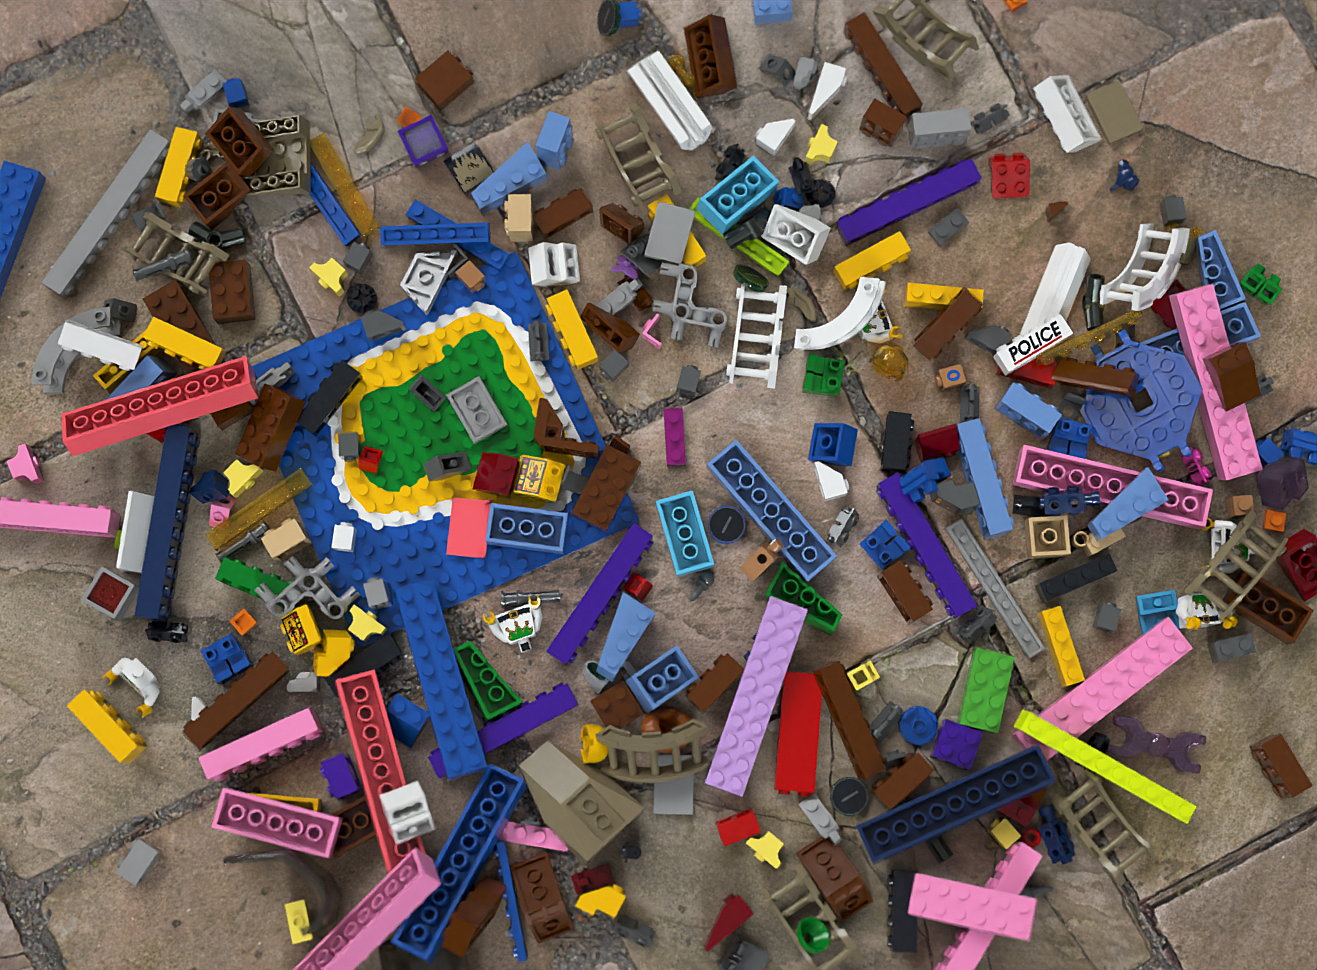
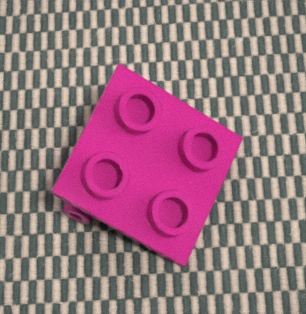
M1190 446L1193 455L1187 458L1181 452V458L1185 465L1195 461V463L1186 466V469L1194 465L1198 466V468L1188 472L1190 474L1199 470V472L1190 475L1193 484L1201 486L1204 484L1203 480L1211 482L1209 479L1212 476L1211 472L1201 462L1204 459L1201 451Z

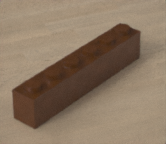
M865 12L846 22L843 33L848 41L851 40L855 53L863 59L865 69L867 71L870 70L876 86H880L884 99L891 103L894 110L907 117L911 116L912 113L920 111L923 105L922 101Z
M271 652L269 655L267 653L263 655L256 667L247 669L240 681L235 680L229 686L230 690L225 694H219L214 699L215 703L213 705L203 708L196 720H190L184 725L183 736L199 752L289 673V668L274 652Z
M834 661L812 671L858 779H868L886 770L884 758L879 754L876 747L877 742L868 729L869 723L861 712V704L855 698L854 688L845 675L846 669L840 661Z

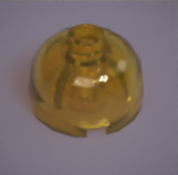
M898 345L879 347L869 360L870 363H873L872 368L878 374L887 379L894 377V381L902 380L909 365L904 350Z

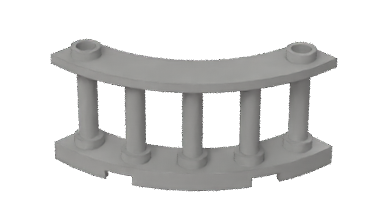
M111 307L92 309L69 319L117 337L122 336V320L111 317ZM65 323L58 327L46 340L34 364L31 385H43L44 394H64L66 379L70 371L69 368L73 361L81 355L80 351L74 349L73 351H67L61 348L62 345L58 344Z

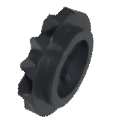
M823 178L814 179L816 191H819V188L822 187L823 192H826V194H823L821 200H819V194L815 191L805 193L807 201L811 205L819 204L820 208L829 206L834 201L836 195L835 187L830 181Z
M358 283L351 287L347 293L348 306L354 312L365 313L372 310L376 305V292L373 287L366 283ZM360 291L363 296H367V298H364V305H362L360 300H356L359 297Z

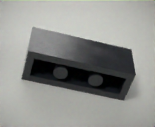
M894 411L887 413L880 470L904 473L906 468H909L910 457H907L908 449L911 450L912 438H909L910 431H913L914 420L911 419L912 414Z

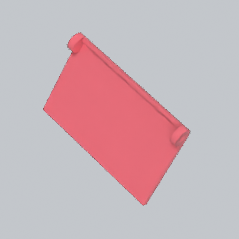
M452 499L446 555L486 557L487 544L485 538L491 500Z

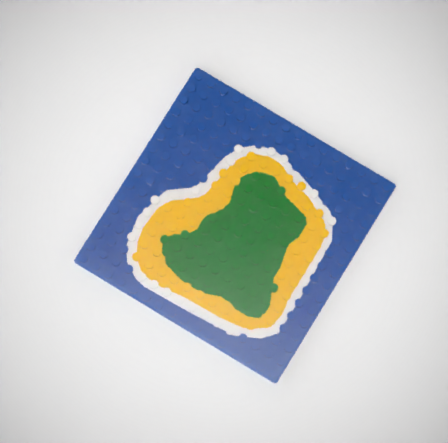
M516 252L510 253V258L501 272L488 264L478 267V270L486 279L484 287L479 291L475 290L471 293L457 277L444 282L428 315L411 298L380 310L402 321L406 327L404 331L370 342L362 319H359L252 366L257 380L271 368H280L288 362L295 373L279 388L306 401L303 408L309 403L307 402L309 397L320 389L319 385L322 380L331 375L333 366L336 363H340L341 360L361 373L363 377L317 437L296 423L279 463L280 470L320 562L328 558L330 560L329 563L334 565V568L326 573L334 595L340 598L352 586L356 589L355 592L360 594L343 614L348 627L353 622V615L350 609L353 605H356L365 613L368 611L372 612L378 617L376 621L388 629L384 635L373 634L366 642L351 632L355 644L359 648L375 642L388 634L404 629L395 598V589L433 579L441 610L444 611L629 528L633 523L637 524L639 522L628 494L621 504L608 532L605 533L572 516V511L581 495L559 488L556 502L552 503L527 498L511 493L510 499L472 489L482 452L499 453L518 458L519 460L522 455L549 459L565 464V468L567 465H571L569 471L588 477L589 480L606 447ZM533 321L547 323L549 360L530 361L528 324H533ZM420 375H423L446 397L435 412L431 411L414 397L409 390ZM479 376L508 426L474 445L446 394ZM539 398L548 399L562 422L564 430L563 440L565 438H574L576 442L584 443L585 440L596 442L595 445H599V459L541 451L535 443L533 436ZM358 432L360 435L361 454L365 446L383 451L377 473L359 469V458L355 462H345L344 459L339 457L338 433ZM466 452L472 470L444 480L429 482L424 463L439 455ZM452 499L491 500L495 504L568 513L564 553L556 554L487 544L485 558L446 555ZM346 522L351 523L352 527L357 529L354 552L338 551L332 548L335 525ZM374 577H379V579L386 581L393 605L378 610L370 608L363 584L368 583L367 580Z

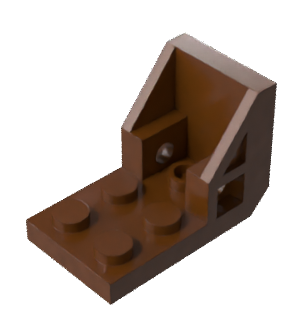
M539 398L533 436L535 443L541 451L599 459V445H595L596 442L585 440L584 443L576 442L574 438H565L563 440L564 430L562 422L548 399Z
M821 836L796 852L840 923L873 902L862 878L838 844L835 845L830 837L825 839Z
M547 851L510 865L524 915L537 943H542L575 930Z

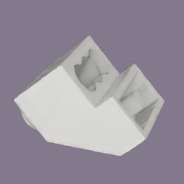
M542 242L528 248L532 285L547 287L574 284L580 281L577 246L575 244Z
M418 781L379 795L396 844L435 830L425 795Z

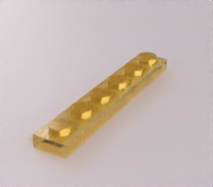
M323 133L310 140L312 150L361 235L365 237L378 230V224L326 134Z
M1133 310L1038 355L1034 360L1037 366L1041 364L1047 366L1055 362L1054 358L1058 356L1064 358L1072 353L1071 350L1075 348L1081 350L1089 345L1088 342L1092 340L1098 342L1106 337L1105 334L1109 332L1115 334L1123 329L1122 326L1126 324L1129 326L1136 324L1140 321L1139 318L1143 315L1142 310Z
M300 468L205 535L213 548L218 551L313 484L303 469Z

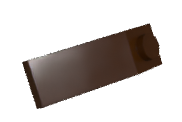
M590 302L587 303L580 316L589 327L619 353L632 349L640 336V333L627 322Z

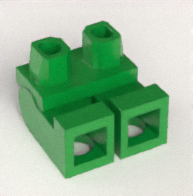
M1258 263L1245 273L1239 284L1242 290L1259 300L1263 305H1271L1282 290L1278 286L1281 278L1271 274L1265 280L1266 277L1262 274L1266 268Z
M809 353L802 393L831 397L839 395L845 360L823 358Z

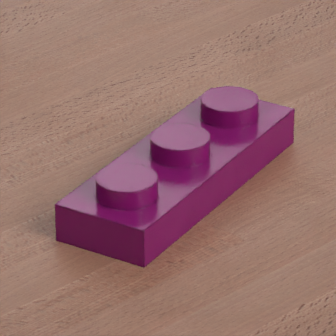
M683 408L663 409L667 466L686 465Z

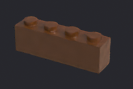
M964 286L912 341L913 346L929 361L932 358H937L942 352L941 348L945 344L949 345L955 339V334L958 330L962 331L968 325V320L980 313L982 310L981 306L983 305L982 302Z

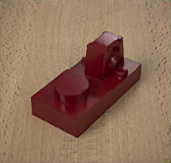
M609 863L571 875L576 895L614 883Z

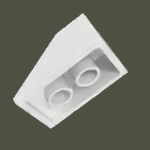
M774 204L762 238L807 265L818 260L831 228L813 217Z

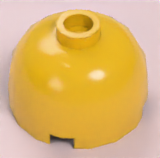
M585 724L582 726L580 742L583 741V749H580L583 763H598L608 755V747L596 741V734L605 729L604 727L596 724Z

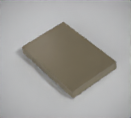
M1120 80L1085 95L1108 145L1141 132L1144 129Z

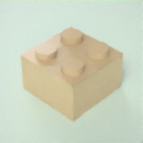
M508 194V201H505L506 218H508L505 219L506 236L510 237L511 242H533V202L531 194Z
M1067 516L1034 517L1024 521L1028 559L1066 557L1071 554Z
M295 518L283 521L281 527L276 530L272 528L264 533L265 536L261 538L272 559L278 563L312 544L302 524Z

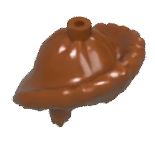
M668 706L657 707L648 714H645L641 724L642 734L658 731L661 734L672 732V728L692 719L678 708ZM688 743L681 745L679 747L680 751L684 749ZM671 748L657 750L658 752H662L665 754H672Z

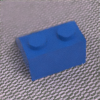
M815 423L808 460L834 466H852L858 429L844 423Z
M397 693L386 709L393 737L412 748L430 719L428 712Z

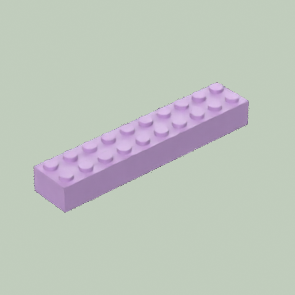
M770 596L705 781L706 784L743 796L808 609Z

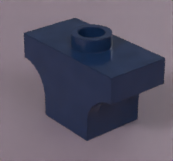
M217 470L205 472L199 482L191 487L189 494L202 504L225 499L230 492L226 489L229 480Z

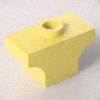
M821 124L815 138L811 137L807 147L810 149L806 155L805 162L809 165L818 160L829 164L837 147L838 141L828 135V127Z
M333 258L322 265L314 262L309 267L312 273L319 278L318 283L325 289L329 287L339 297L344 293L342 282L348 274Z
M236 459L223 472L230 481L229 493L237 498L245 489L249 490L255 484L254 480L263 470L254 464L249 466L243 465Z
M353 605L350 609L353 615V622L348 630L364 642L373 634L384 635L388 630L376 621L378 617L372 612L368 611L365 613L356 605Z
M871 660L845 674L848 681L852 684L854 692L880 678Z
M767 831L759 839L749 837L745 842L756 852L754 856L762 863L766 860L775 869L779 867L781 862L778 858V852L784 844L771 832Z
M306 899L285 904L292 943L295 944L314 939V925L311 910L307 906Z

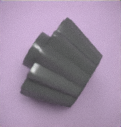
M198 157L187 162V165H185L186 175L194 181L201 182L210 175V163L207 162L206 158Z

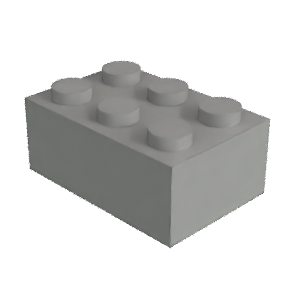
M969 108L912 113L908 124L910 147H916V149H923L930 145L942 147L950 143L961 145L966 142L971 131Z

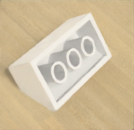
M1069 75L1050 76L1033 88L1036 92L1037 100L1041 102L1044 108V114L1049 118L1053 125V131L1061 141V147L1067 153L1077 152L1102 140Z
M129 491L116 564V568L123 572L142 573L155 496Z

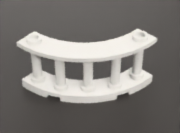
M1154 223L1140 224L1138 240L1132 257L1117 278L1101 285L1100 304L1104 305L1114 300L1132 302L1131 310L1135 311L1144 310L1153 305V301L1156 298L1160 299L1165 294L1180 269L1181 264L1178 262L1181 253L1186 251L1190 229L1176 228L1172 229V233L1154 231ZM1152 238L1170 241L1167 254L1149 252ZM1146 259L1163 262L1158 272L1141 270ZM1137 277L1152 279L1144 287L1132 285Z
M860 277L857 292L845 311L833 321L820 327L796 329L794 348L802 350L825 349L839 345L855 336L869 323L880 305L886 281H880L878 278Z
M742 281L741 288L737 287L736 299H740L732 363L727 365L726 376H730L729 383L732 384L734 375L764 378V380H768L767 388L775 389L783 321H779V318L783 319L787 286L780 285L779 292L773 294L745 290L746 281ZM744 298L774 301L777 304V311L772 313V315L742 311ZM741 319L771 322V324L775 325L774 335L765 336L740 333ZM743 340L769 343V346H772V352L767 354V356L737 352L738 342ZM736 360L766 363V365H770V369H748L735 367Z

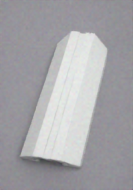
M659 51L645 57L627 70V73L681 149L694 150L697 146L706 142L712 131L710 122Z
M1072 243L1055 246L1020 334L1023 336L1027 335L1030 328L1035 325L1042 326L1045 324L1044 320L1052 315L1057 317L1061 314L1064 320L1067 321L1091 260L1084 248L1077 247Z

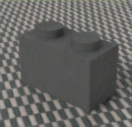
M1251 633L1207 644L1212 663L1256 652Z

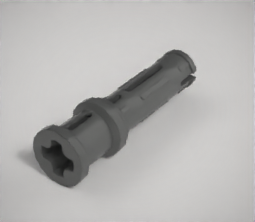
M185 248L182 252L174 255L168 254L166 258L133 269L132 272L136 281L166 270L171 269L175 271L177 267L186 264L192 265V261Z
M264 520L260 521L261 524L252 530L248 529L243 537L216 553L215 555L220 563H222L224 557L230 559L248 546L258 544L259 540L265 536L264 533L270 530Z
M517 590V592L511 593L501 591L502 609L506 606L521 607L523 604H529L528 597L530 596L532 601H536L537 594L540 596V603L560 602L559 590L537 592Z

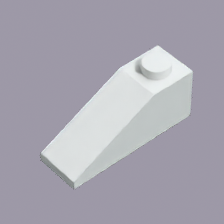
M827 62L824 63L808 120H812L840 91L841 86L845 87L848 77L844 75L846 68Z

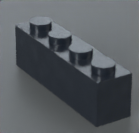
M343 360L333 366L331 375L328 378H324L319 385L320 389L309 397L307 401L309 403L302 409L297 421L301 427L315 437L318 436L363 378L361 373Z
M1109 553L1035 585V588L1042 603H1045L1117 572V568Z
M388 634L344 662L331 675L323 677L334 695L339 697L335 685L336 680L375 670L376 676L385 671L384 667L391 664L393 666L402 660L401 656L404 654L393 636Z
M892 870V874L888 875V886H891V894H888V906L891 907V915L887 917V925L891 927V935H887V947H890L892 952L917 953V917L911 916L908 910L915 875L918 871Z

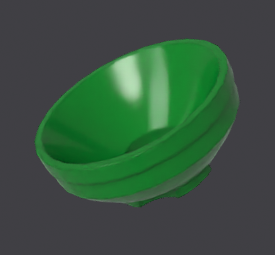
M807 917L797 926V939L805 950L817 954L828 948L830 935L826 926L819 919ZM804 934L810 938L811 944L805 942Z

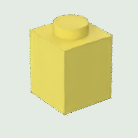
M996 818L989 825L991 828L988 832L1003 849H1008L1021 837L1006 818Z

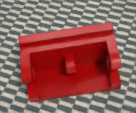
M751 808L715 822L724 846L761 832Z

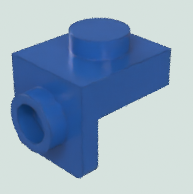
M784 187L775 191L774 204L800 211L804 206V194L798 195L796 189Z

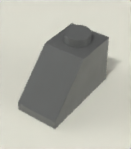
M370 310L361 316L370 342L406 330L402 321L379 310Z
M994 325L969 332L965 340L995 355L997 348L1004 344L1007 345L1012 334L1009 333L1007 328Z
M466 452L439 455L423 464L429 482L444 480L472 470Z

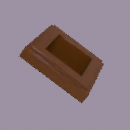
M1068 202L1049 203L1045 209L1047 222L1061 213L1068 205Z
M614 436L609 445L625 454H628L631 450L630 445L618 436Z

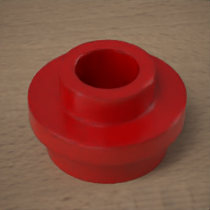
M1027 828L1022 832L1021 840L1022 843L1033 848L1041 842V835L1037 829ZM1029 834H1033V841L1028 840L1027 837Z

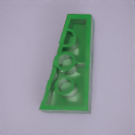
M224 557L215 576L216 580L258 598L261 597L254 590L259 587L264 592L259 586L263 582L274 595H278L292 583L290 580L287 583L280 581L281 577L270 573L268 576L263 573V569L252 566V568L245 566V562L236 558L232 561ZM280 602L275 603V605H278V606L284 608V606H283L282 603H280Z
M783 561L762 599L769 602L770 596L808 609L804 622L830 636L835 631L843 615L825 598L816 593L815 589L807 585L798 574L790 570Z

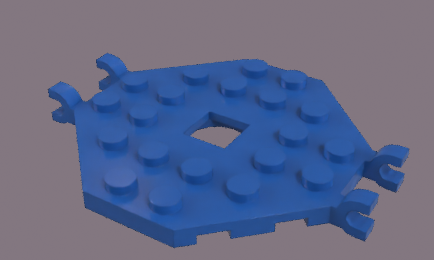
M1123 329L1118 332L1124 343L1119 348L1104 355L1098 344L1091 347L1097 359L1096 366L1104 367V364L1116 366L1115 369L1123 370V367L1135 369L1134 372L1139 375L1136 393L1146 388L1154 402L1153 405L1137 413L1128 396L1087 389L1086 400L1082 404L1080 411L1086 423L1092 425L1091 432L1098 445L1149 459L1155 470L1161 472L1165 467L1158 456L1177 446L1180 447L1184 457L1187 458L1193 455L1186 441L1203 388L1184 355L1134 342L1131 340L1128 332Z

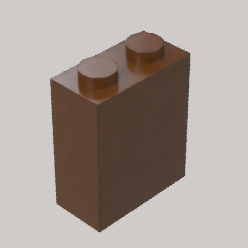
M449 50L414 78L416 85L440 111L474 84L473 72L467 66L464 68L460 58L455 53L452 55Z

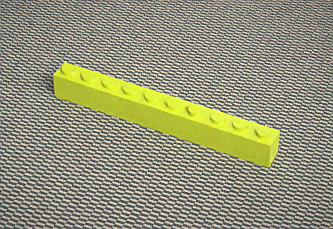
M1022 709L1013 726L1188 824L1197 807L1029 711Z

